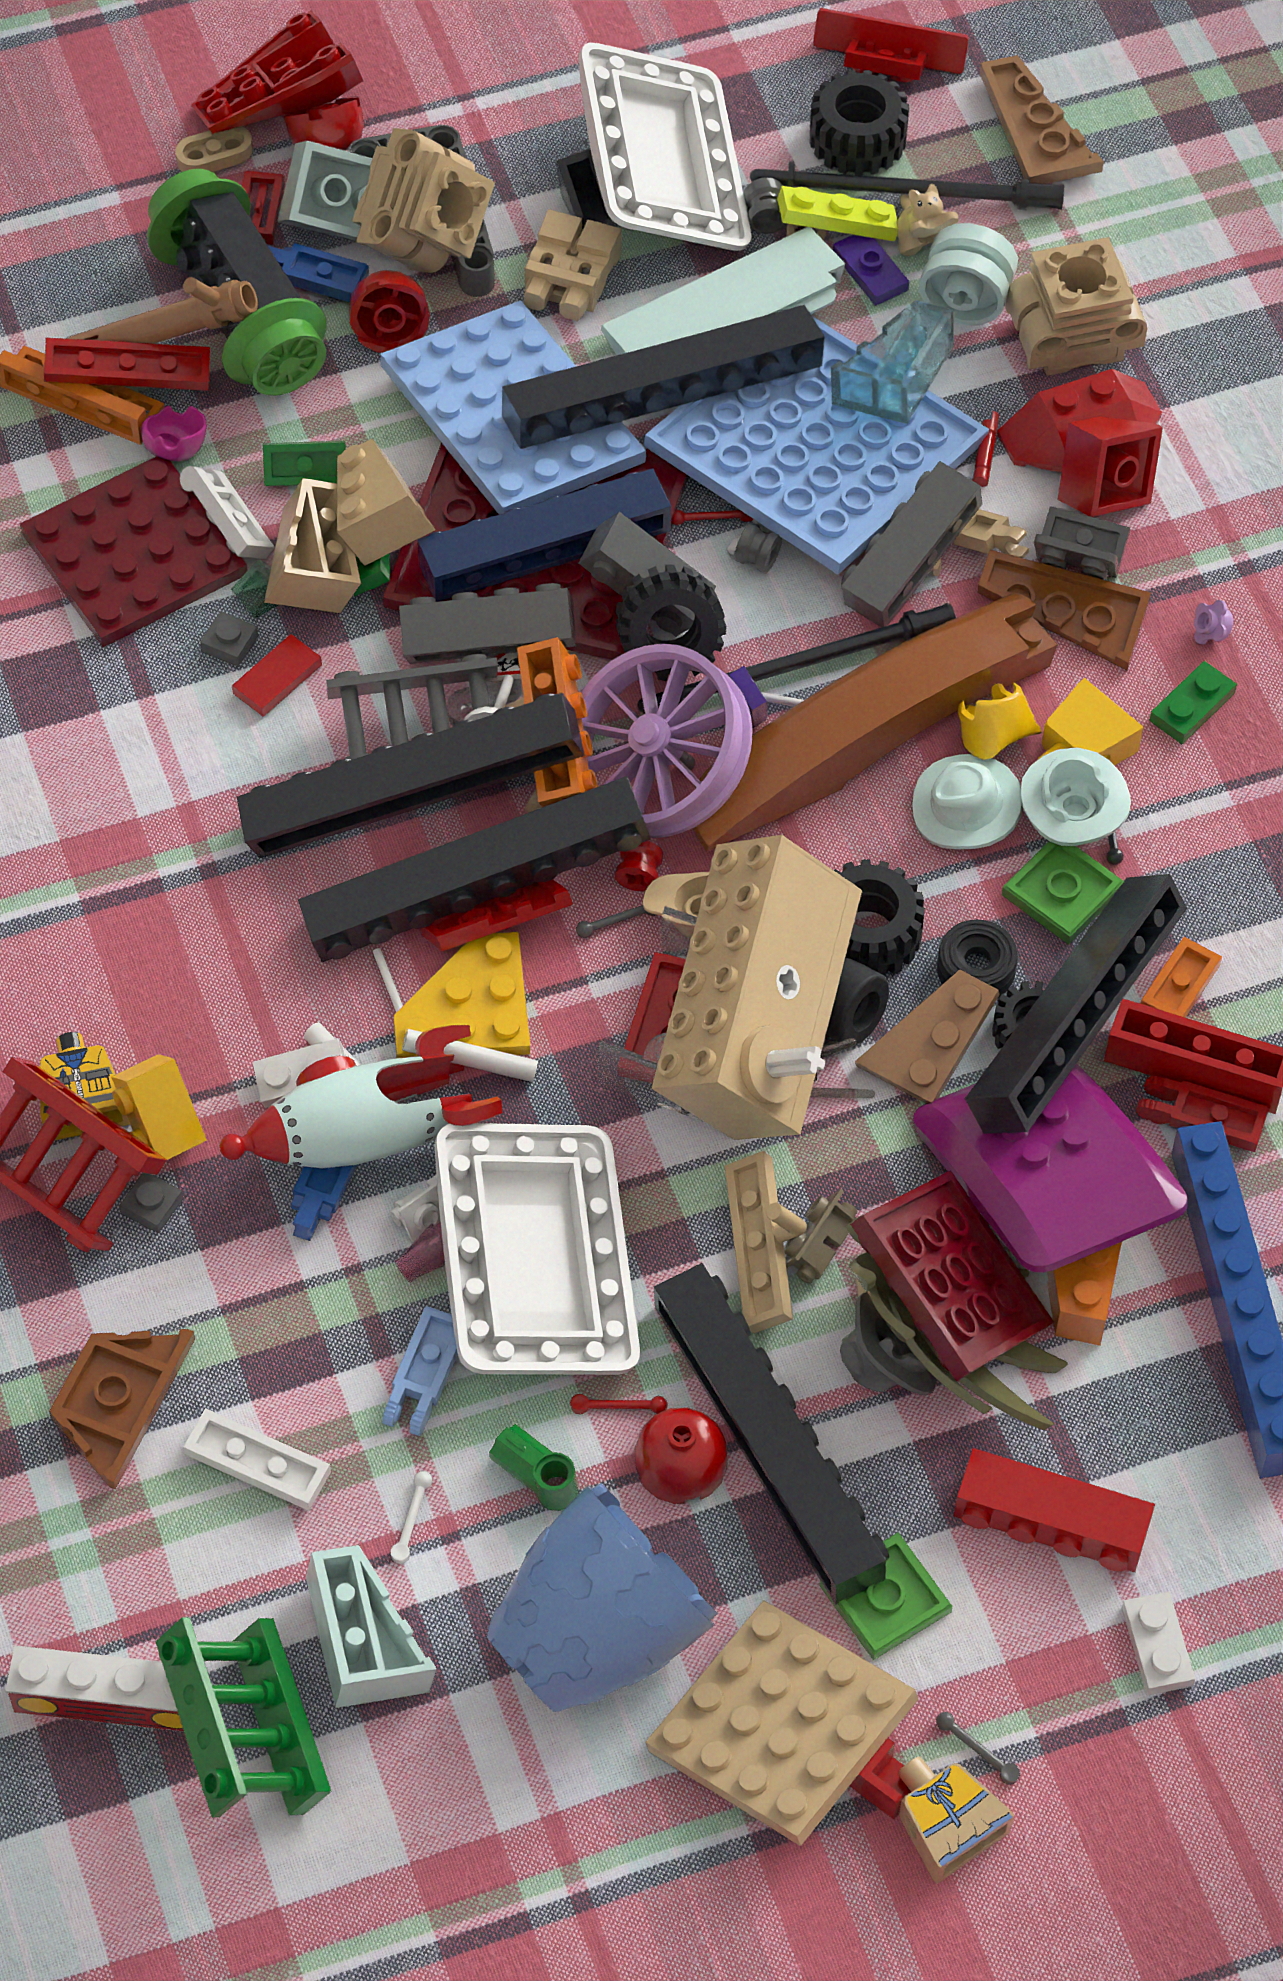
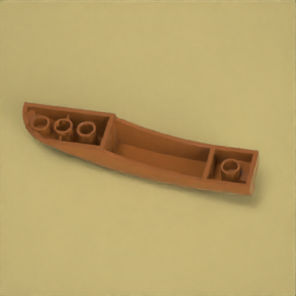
M1009 594L941 624L857 667L752 735L749 760L738 786L720 809L707 820L694 827L696 836L706 851H710L716 848L717 844L727 843L842 790L846 782L918 733L958 711V705L962 700L966 707V705H970L991 694L992 686L995 684H1002L1004 687H1007L1050 667L1058 644L1033 618L1032 615L1036 604L1022 594ZM714 763L702 774L699 779L700 782L706 778Z

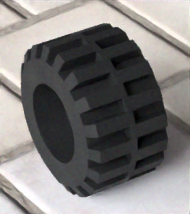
M855 70L847 71L844 76L838 73L831 76V82L825 80L820 84L819 91H815L811 103L809 142L811 148H814V155L818 160L824 159L825 166L830 169L836 167L838 168V173L842 174L854 172L855 175L863 176V172H869L873 175L879 173L881 167L887 170L893 166V160L898 161L901 158L907 141L909 104H907L905 92H899L900 86L895 81L887 82V76L882 74L875 76L872 75V71L866 70L863 73H856Z
M665 565V572L659 573L656 566L647 570L650 576L644 579L640 574L632 579L634 587L632 589L624 588L621 593L623 602H617L616 607L618 617L615 620L624 652L648 645L672 644L694 650L713 663L716 660L713 654L714 650L721 652L724 642L721 636L726 635L727 626L717 594L713 587L709 586L707 579L701 574L697 577L694 576L692 569L684 566L681 572H678L675 565ZM680 605L694 612L695 617L692 626L683 636L677 639L659 640L652 637L646 631L650 618L663 607ZM672 668L655 671L658 680L667 681ZM689 670L692 671L694 677L700 674L697 671Z
M871 859L861 860V865L854 866L851 861L843 864L842 872L834 869L835 872L862 890L857 913L873 912L885 917L889 921L888 924L877 928H865L853 924L845 958L855 960L884 975V977L887 971H890L893 975L902 971L903 963L909 965L913 961L915 951H919L921 945L925 908L923 907L922 892H917L918 884L913 878L905 879L906 871L897 867L895 870L889 869V863L881 860L879 865H872Z

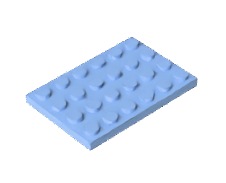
M521 300L381 353V367L499 515L513 508H523L543 502L553 496L565 495L645 463L646 450L623 422L595 428L523 449L519 448L502 418V386L576 367Z

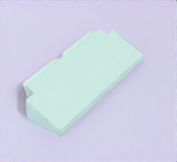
M806 227L603 324L601 331L615 354L620 355L805 305L810 314H813L834 303L836 298L835 287L841 281L845 263L811 227Z

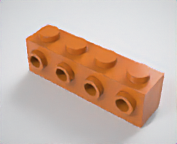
M558 637L517 647L524 703L534 702L537 697L544 694L563 693L575 709L585 754L583 757L534 772L538 802L542 807L598 787L596 776L592 769L589 770L587 757L593 755V748L588 732L583 731L582 718L587 717L586 703L582 693L578 692L576 680L582 678L581 667L575 654L570 655Z

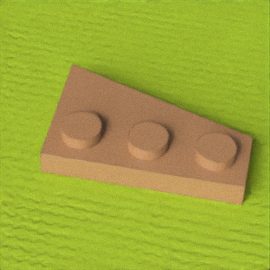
M958 970L855 1061L856 1066L925 1104L933 1103L942 1094L1000 995L999 990L962 970Z

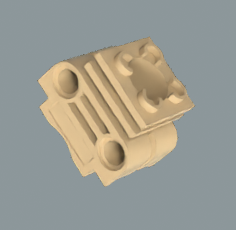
M393 128L388 146L376 147L370 165L368 184L354 213L352 222L361 226L356 242L361 245H367L386 256H393L392 259L406 265V268L420 272L432 273L440 270L447 262L450 254L456 257L461 255L465 258H471L495 182L475 172V166L472 161L411 129Z
M1109 237L1031 252L1032 262L1029 266L1031 273L1018 277L1009 285L1005 309L1007 314L1011 315L1016 331L1020 330L1019 338L1027 357L1029 370L1043 367L1046 375L1049 376L1068 372L1084 365L1119 362L1124 360L1125 350L1145 346L1147 323L1134 295L1124 266L1117 258Z

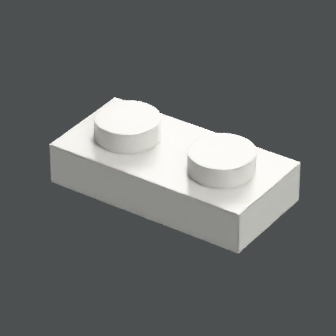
M336 1038L254 1061L253 1066L263 1106L265 1108L270 1107L297 1087L296 1080L306 1067L327 1057L345 1056L340 1040Z
M1170 1591L1124 1600L1122 1611L1146 1695L1193 1687L1195 1676Z

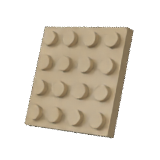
M763 1600L645 1743L649 1752L801 1846L918 1701L916 1689Z

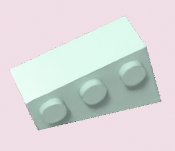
M360 1546L312 1552L306 1580L335 1708L429 1693L437 1668L430 1657L426 1658L412 1636L413 1630L406 1619L402 1620L389 1600V1592Z

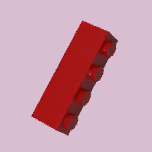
M1122 999L1109 1034L1104 1058L1105 1062L1150 1076H1161L1162 1078H1168L1181 1083L1183 1080L1265 1105L1269 1108V1113L1276 1114L1283 1093V1047L1127 999Z
M973 1448L957 1495L954 1517L962 1519L965 1524L973 1528L987 1529L989 1527L1005 1532L1009 1537L1018 1542L1033 1543L1035 1541L1051 1546L1057 1553L1067 1557L1083 1556L1099 1561L1100 1565L1112 1571L1122 1572L1128 1570L1136 1572L1155 1503Z

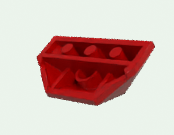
M1109 369L1038 392L997 430V436L1013 465L1025 467L1027 464L1043 470L1062 472L1069 422L1102 416L1157 424L1161 418L1162 411L1145 382L1117 370Z

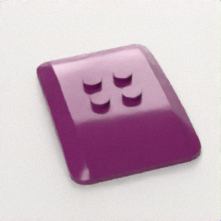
M1077 1063L1028 1132L984 1134L965 1100V1097L975 1084L938 1098L933 1103H926L920 1106L913 1114V1126L917 1134L947 1172L952 1171L977 1210L1019 1263L1027 1270L1041 1273L1055 1270L1175 1220L1183 1215L1187 1209V1195L1162 1159L1113 1100Z

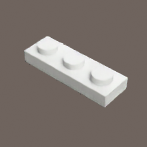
M206 1408L183 1446L184 1455L308 1511L311 1509L331 1473L330 1464Z

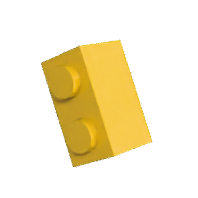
M157 1054L111 1076L116 1088L112 1092V1096L120 1113L128 1117L133 1130L130 1133L168 1160L207 1141L174 1058Z

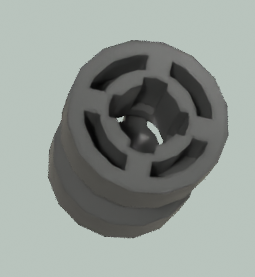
M760 178L754 180L744 190L745 203L748 209H750L748 211L749 223L752 230L757 233L772 234L780 231L787 225V223H782L777 200L782 185L776 179Z

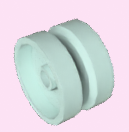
M973 223L950 225L943 228L934 238L929 252V261L925 264L920 278L919 292L924 303L937 315L951 322L964 325H983L995 320L1002 313L1007 300L1009 285L1013 282L1017 270L1018 256L1013 245L1003 235L988 227Z

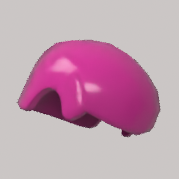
M166 406L157 415L148 416L143 422L141 434L145 448L152 455L173 462L189 460L195 456L204 443L207 430L206 417L193 406H189L184 413L174 412L171 406Z

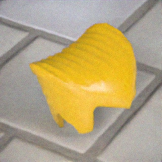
M1013 683V694L1006 691L1002 684H995L992 686V700H978L976 706L966 705V708L962 700L958 705L963 744L973 756L982 760L990 759L1017 740L1042 733L1041 727L1035 722L1027 699L1018 684Z

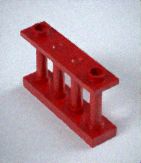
M11 1057L2 1072L15 1081L13 1085L15 1092L0 1114V1148L31 1100L36 1101L38 1098L47 1104L49 1108L46 1112L49 1116L15 1170L0 1159V1183L68 1232L66 1240L76 1248L87 1253L91 1249L109 1251L114 1243L98 1232L99 1227L133 1175L138 1176L140 1172L158 1175L167 1159L33 1061ZM72 1123L83 1131L80 1136L83 1141L48 1195L29 1180L64 1125L70 1126ZM107 1148L117 1156L114 1161L117 1167L83 1220H81L63 1205L98 1150L104 1151Z

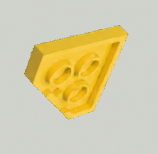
M518 932L493 933L467 942L394 1014L396 1058L417 1056L415 1053L402 1050L407 1029L424 1032L430 1028L447 1025L470 1026L471 1036L456 1041L513 1055L530 1054L531 1045Z

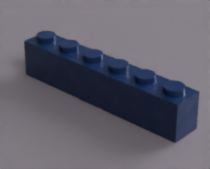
M654 469L639 473L633 472L625 475L623 478L603 484H593L580 491L563 496H553L540 503L523 508H513L497 516L483 520H473L466 525L443 532H433L427 537L417 539L419 566L433 597L436 599V602L452 598V595L457 593L472 592L581 559L597 526L618 512L622 513L652 537L671 531V504Z

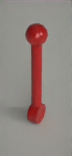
M676 509L673 524L681 525L684 521L734 518L750 522L753 518L740 509L684 513L682 510Z
M576 1394L571 1398L570 1405L571 1410L576 1414H584L588 1409H650L655 1414L667 1410L668 1402L662 1396H655L651 1400H591L584 1394Z

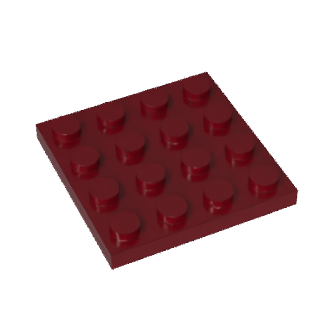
M157 456L20 523L21 534L103 648L248 575L247 564L242 557L237 556L235 552L228 548L226 538L218 526L209 520L206 515L207 510L194 492L186 491L182 488L180 473L171 461Z
M951 1170L863 1214L850 1224L858 1235L862 1248L871 1254L883 1272L887 1285L898 1294L911 1313L915 1326L925 1334L938 1353L940 1363L953 1375L957 1382L1054 1323L1041 1301Z

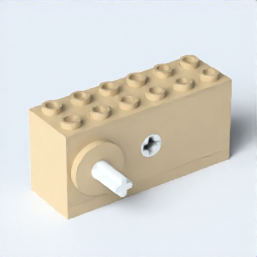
M783 835L717 844L693 935L690 940L684 969L679 981L672 1014L668 1022L660 1059L657 1063L652 1089L734 1140L801 1134L816 1071L823 1070L825 1066V1061L820 1058L862 890Z

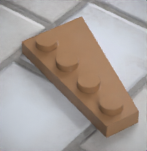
M1018 55L981 63L980 76L1024 178L1029 179V183L1047 184L1102 172L1104 164L1102 158L1097 152L1092 154L1085 145L1086 139L1077 128L1073 130L1064 119L1063 110L1056 102L1052 104L1044 94V87Z

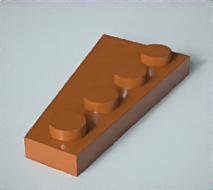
M989 550L978 583L977 592L993 601L1014 593L1024 595L1036 604L1032 616L1042 627L1128 671L1151 596V592L994 550Z

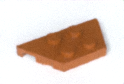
M179 1329V1334L157 1336H152L151 1331H133L127 1335H117L114 1332L91 1334L49 1410L51 1420L110 1488L116 1490L195 1341L194 1331Z

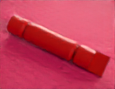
M996 411L992 412L991 419H986L982 422V425L987 427L989 432L978 446L972 479L981 487H985L989 483L1000 417Z

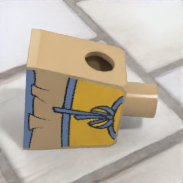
M918 1756L909 1761L899 1771V1777L911 1791L901 1801L899 1816L936 1884L1011 1833L1015 1815L960 1764L953 1763L935 1775L923 1758Z

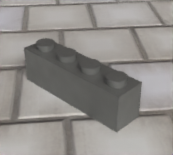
M941 461L937 463L931 472H924L915 486V493L907 503L902 502L896 507L891 516L890 525L882 534L877 533L871 539L866 549V555L857 566L855 564L852 565L844 574L841 581L844 604L878 626H888L983 505L981 486Z
M549 583L536 586L535 592L519 593L517 588H502L495 590L494 596L477 598L476 593L465 592L452 595V600L436 602L434 597L411 599L410 605L399 606L403 656L410 664L460 659L474 654H484L486 656L517 652V647L556 637L560 639L564 647L576 646L572 595L567 588L561 589L560 584Z

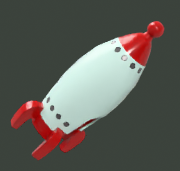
M447 1025L430 1028L422 1032L415 1043L417 1054L415 1057L388 1059L362 1065H356L352 1058L341 1055L316 1061L299 1074L296 1080L297 1087L266 1109L250 1126L246 1135L241 1137L237 1134H227L220 1141L219 1147L221 1154L229 1160H237L243 1156L245 1151H251L254 1155L266 1160L289 1165L315 1168L357 1165L407 1151L435 1140L441 1128L447 1124L464 1126L503 1113L502 1102L498 1096L472 1102L471 1094L436 1098L408 1104H397L394 1102H400L449 1084L450 1074L464 1071V1065L452 1063L454 1054H444V1048L447 1044L471 1036L470 1026Z

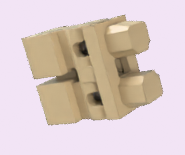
M548 209L538 233L536 246L533 248L525 266L524 305L527 308L540 311L545 309L548 300L560 303L559 313L564 318L575 321L580 320L585 311L594 312L597 299L603 292L607 277L613 265H617L621 256L622 228L587 220L582 231V218Z

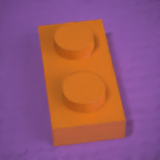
M1183 937L1141 999L1140 1004L1186 1018L1220 967L1222 956Z

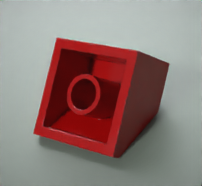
M1102 416L1069 422L1057 500L1089 517L1151 504L1163 427L1154 423Z

